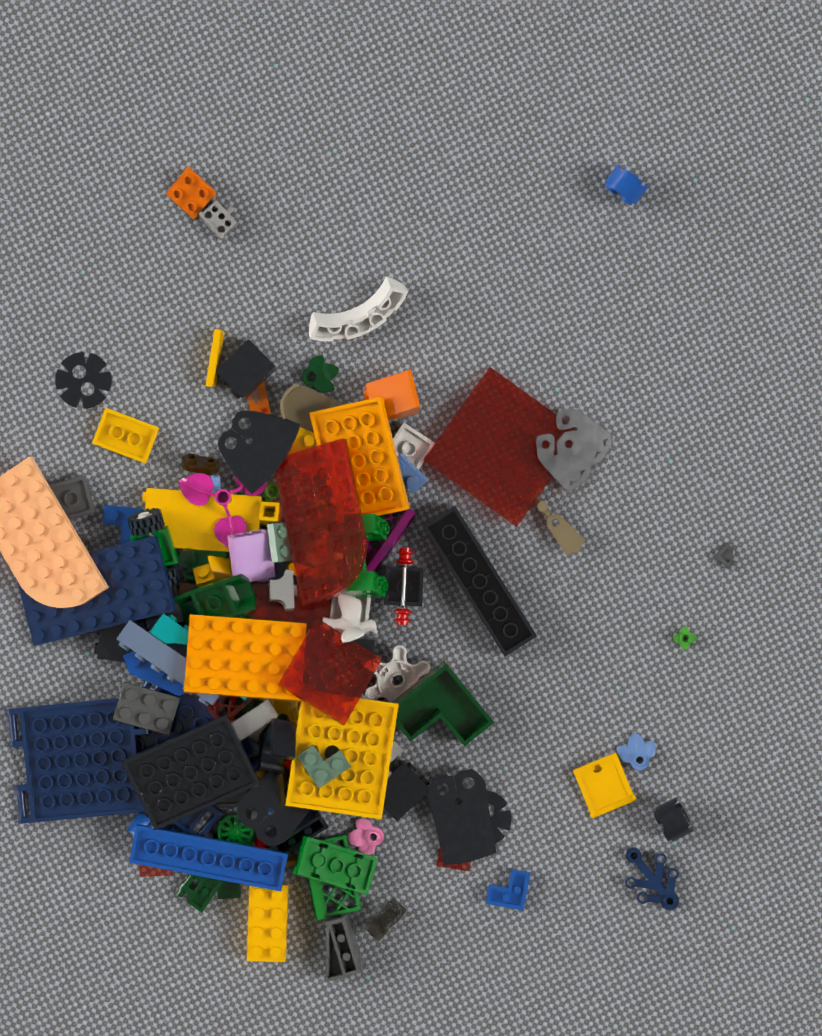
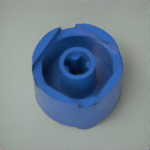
M617 164L605 181L607 184L605 188L614 195L617 192L623 195L621 200L630 206L633 203L636 205L649 185L645 184L642 186L643 181L625 168L621 171V165Z

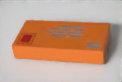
M264 381L248 397L250 410L271 415Z

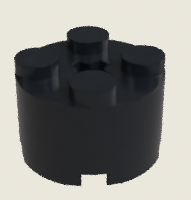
M677 797L655 807L656 811H654L657 823H662L664 827L663 834L667 841L672 840L673 842L694 832L693 827H689L688 822L690 820L680 802L677 803Z

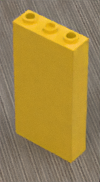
M147 488L146 492H143L142 503H145V510L148 508L149 510L151 508H159L161 510L165 523L164 526L169 527L175 548L229 552V548L222 544L215 536L214 528L216 523L222 518H227L224 507L216 502L215 497L209 496V501L206 505L197 506L190 503L181 490ZM232 494V501L227 505L231 518L234 516L242 517L246 523V532L259 530L261 526L259 512L263 497Z

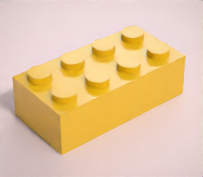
M283 882L281 892L249 886L247 961H286L289 882Z

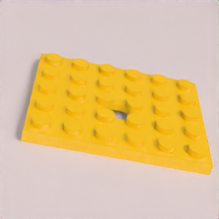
M302 690L296 730V758L292 760L285 806L382 819L399 704ZM314 745L323 760H326V748L334 745L342 751L351 767L318 788L297 755Z

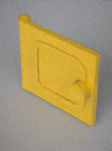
M616 752L573 770L592 819L636 801V796H634Z

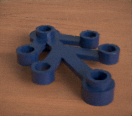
M636 847L629 848L626 851L627 860L630 863H635L648 880L635 879L630 876L625 879L626 887L629 889L635 887L656 889L660 895H648L646 892H639L637 894L638 902L641 904L647 902L660 903L666 910L675 909L679 904V897L674 892L675 882L679 876L677 869L669 868L667 870L669 879L666 891L662 886L663 868L667 861L666 855L664 853L656 854L654 875L641 859L640 850ZM631 853H637V858L632 859L630 857ZM658 856H664V861L658 862ZM670 871H676V876L670 877ZM630 879L634 880V885L632 886L627 885V881ZM642 894L646 895L644 901L639 900V896ZM669 897L673 898L671 904L666 903V899Z

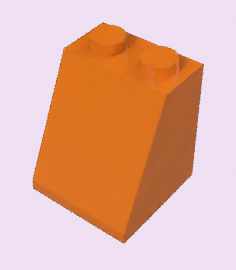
M411 370L365 384L366 390H362L364 400L383 397L388 421L419 414L420 403Z

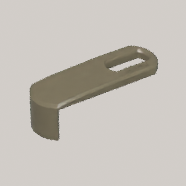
M298 383L291 386L283 394L280 402V411L284 420L294 421L301 424L300 427L314 432L310 412L344 405V403Z

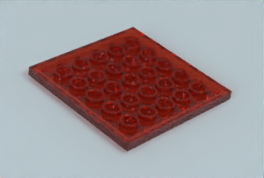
M489 367L423 461L517 527L553 477L538 458L536 448L537 437L544 434L553 435L555 438L553 454L556 456L558 454L557 441L564 432L577 431V429L574 427L565 430L558 429L555 413ZM545 440L542 442V447L547 449L550 444ZM565 441V447L571 448L572 441Z

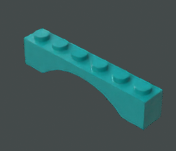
M170 613L168 616L162 614L150 631L153 636L166 645H188L189 627L187 625H184V627L180 626L177 623L178 619Z

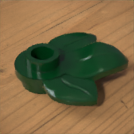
M323 355L315 356L310 360L309 367L303 371L302 381L306 386H314L319 392H332L335 388L330 380L337 375L339 368L333 364H324ZM309 374L315 375V379L313 381L308 380L307 377Z

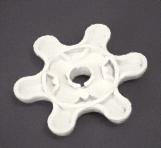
M397 645L392 651L393 657L390 662L382 663L376 658L370 659L367 662V669L377 676V682L366 689L365 696L371 700L385 697L389 702H393L414 685L421 676L430 671V664L424 660L417 664L408 663L406 660V648L402 645ZM396 675L403 678L402 683L399 685L392 683V679Z

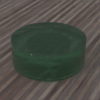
M185 548L180 551L178 563L182 567L192 568L197 563L198 556L193 549Z

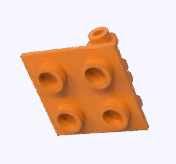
M189 166L166 193L193 219L217 195L216 191Z

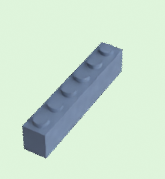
M129 620L117 637V640L120 641L118 645L126 651L132 649L136 652L134 655L142 662L147 660L152 663L150 667L158 673L163 671L168 674L166 678L174 684L179 682L184 685L186 658ZM197 694L200 696L198 700L206 706L209 704L214 706L221 696Z

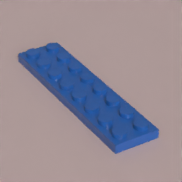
M136 824L129 863L281 892L288 853L160 828L154 830L152 826Z

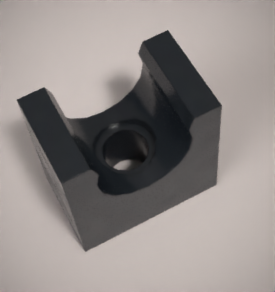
M273 718L259 734V769L282 773L284 771V759L294 760L296 758V723Z

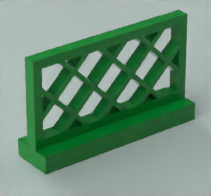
M346 834L321 840L334 844L335 841L343 839L344 848L349 849ZM310 873L312 877H318V874ZM307 878L316 920L361 910L358 893L353 892L354 895H352L350 890L346 891L338 887L346 892L342 900L338 902L331 897L337 886H334L330 894L327 895L322 890L324 882ZM348 895L355 899V907L347 908L343 905ZM329 899L339 904L335 911L327 913L326 904Z

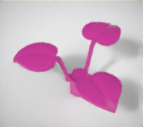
M196 473L180 479L179 486L181 492L190 503L197 506L206 505L209 501V496L215 497L218 504L224 507L227 518L218 520L214 532L216 538L228 548V535L247 531L246 523L242 517L234 516L231 518L227 506L232 501L231 495L243 489L247 495L257 496L267 486L266 481L256 492L251 494L235 476V480L240 487L229 492L221 489L217 493H211L214 484L212 479L206 474Z

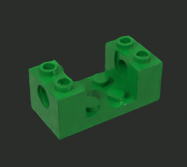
M376 514L345 515L343 592L355 598L385 597V592L388 590L386 578L378 576L374 571H366L367 566L364 562L365 554L367 553L365 541L387 540V534H389V524Z

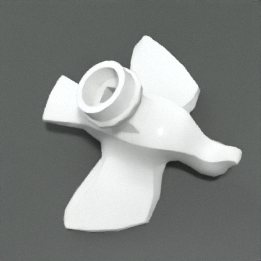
M339 593L337 596L342 612L341 618L330 619L323 617L322 620L323 629H333V632L330 634V640L337 647L364 636L368 631H372L374 634L378 632L374 620L360 621L361 601L345 593Z

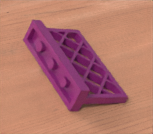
M412 509L404 510L400 516L396 517L389 513L390 518L384 519L386 521L390 520L392 527L389 534H387V540H380V545L376 548H371L370 541H367L369 560L366 563V571L377 573L418 513ZM344 537L338 544L340 549L344 545Z

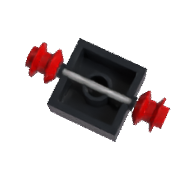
M400 548V551H396L399 554V559L395 561L403 565L401 567L385 566L388 590L385 592L384 605L399 606V608L393 611L397 614V618L393 619V621H396V625H408V622H412V620L408 619V615L412 611L405 608L407 606L422 607L424 568L409 567V565L415 562L411 559V555L415 552H411V548Z

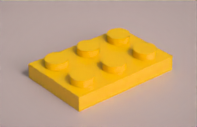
M105 407L92 444L147 464L160 428Z

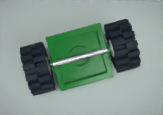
M148 508L145 511L141 510L139 513L136 512L134 515H130L127 521L131 531V541L157 535L170 587L176 585L177 582L181 581L177 566L179 560L169 527L164 526L165 523L161 510L159 508H151L149 510Z

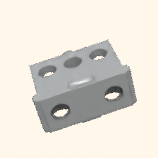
M217 200L204 212L199 213V218L221 241L224 240L225 235L237 226V222L230 215L235 209L231 205L224 209ZM217 208L218 211L213 212L212 209ZM223 215L225 218L219 219L218 217ZM227 222H229V223L231 224V225L228 226V227L225 226V223H227Z

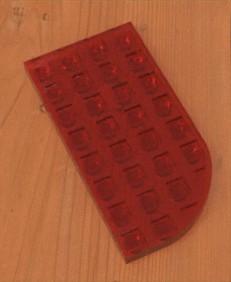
M345 438L289 454L275 471L301 602L304 607L333 599L342 594L356 580L366 559L367 536L347 440Z

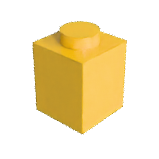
M261 501L259 512L261 526L267 527V524H273L274 522L281 523L283 509L280 503Z

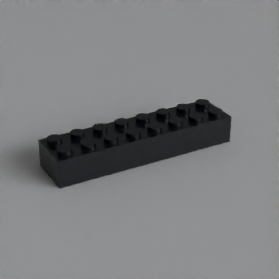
M456 506L423 525V528L504 657L537 637Z

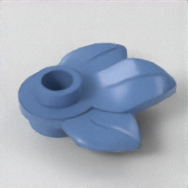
M632 733L628 740V746L617 747L620 759L623 762L631 763V766L638 771L645 770L648 767L649 759L656 751L653 740L645 743L643 738L637 733ZM639 757L644 760L641 764L636 762V759Z

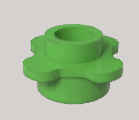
M269 481L261 495L264 496L265 502H273L275 498L281 496V492L273 481Z
M682 627L681 631L673 637L674 641L678 642L684 650H687L689 645L697 639L696 635L689 632L688 627Z

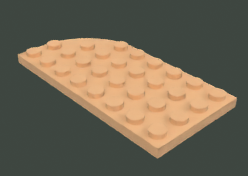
M33 457L26 458L0 476V552L21 588L34 600L56 608L80 606L108 589L106 581Z

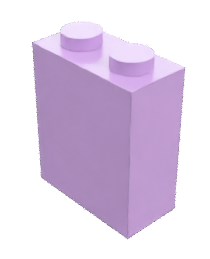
M259 529L227 536L232 576L242 573L249 579L250 583L257 580L258 582L269 581V578L275 577L267 530Z

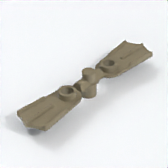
M519 460L506 463L500 476L523 499L532 501L537 510L547 519L548 529L566 555L579 552L585 539L560 515L553 514L548 508V504L539 498L538 488ZM527 489L533 490L531 496L526 494ZM557 520L559 525L554 527L551 522Z

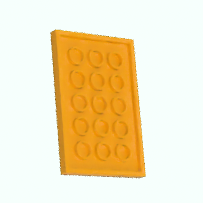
M382 396L309 413L337 524L345 523V515L376 514L379 516L410 509Z
M190 614L184 693L301 701L307 623Z

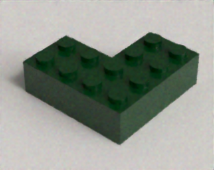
M445 660L391 702L399 704L396 725L410 742L439 718L444 721L464 747L494 723L490 715Z

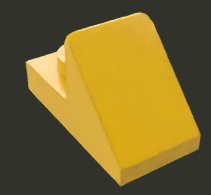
M208 556V564L193 568L198 587L223 578L232 577L230 558Z

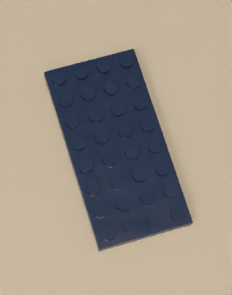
M154 535L89 552L109 588L80 606L56 608L44 605L31 598L18 583L33 646L128 623L129 620L135 621L175 611L176 607L158 536Z

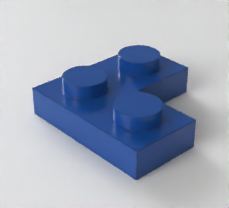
M104 505L103 524L122 526L120 544L131 542V531L127 518L136 512L139 513L143 509Z
M511 868L508 887L489 884L486 904L524 911L530 872Z

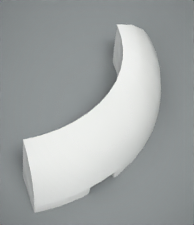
M386 276L377 292L356 308L334 314L313 312L309 324V337L313 340L330 342L334 341V339L343 338L349 340L369 333L386 322V318L400 307L408 290L400 282Z

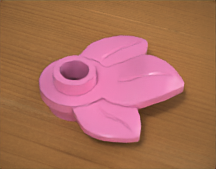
M364 818L356 819L357 829L348 834L347 841L354 846H359L358 852L370 855L375 851L376 845H379L384 840V833L379 827L373 826L369 820ZM371 834H376L377 839H373Z

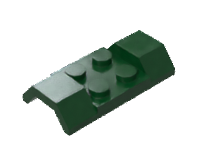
M242 573L173 596L174 602L179 604L185 617V625L188 627L190 614L231 618L257 608L255 592L249 579Z

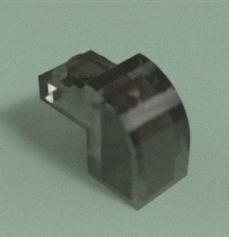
M393 897L369 920L365 929L379 942L407 910Z

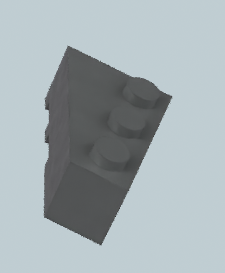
M349 913L333 917L326 923L325 982L356 975L365 969Z

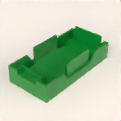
M303 836L293 874L368 895L378 858ZM320 843L325 844L324 847H320L318 845ZM354 855H360L362 856V858H356L354 857ZM310 873L318 874V877H312ZM346 883L354 885L353 889L346 887Z

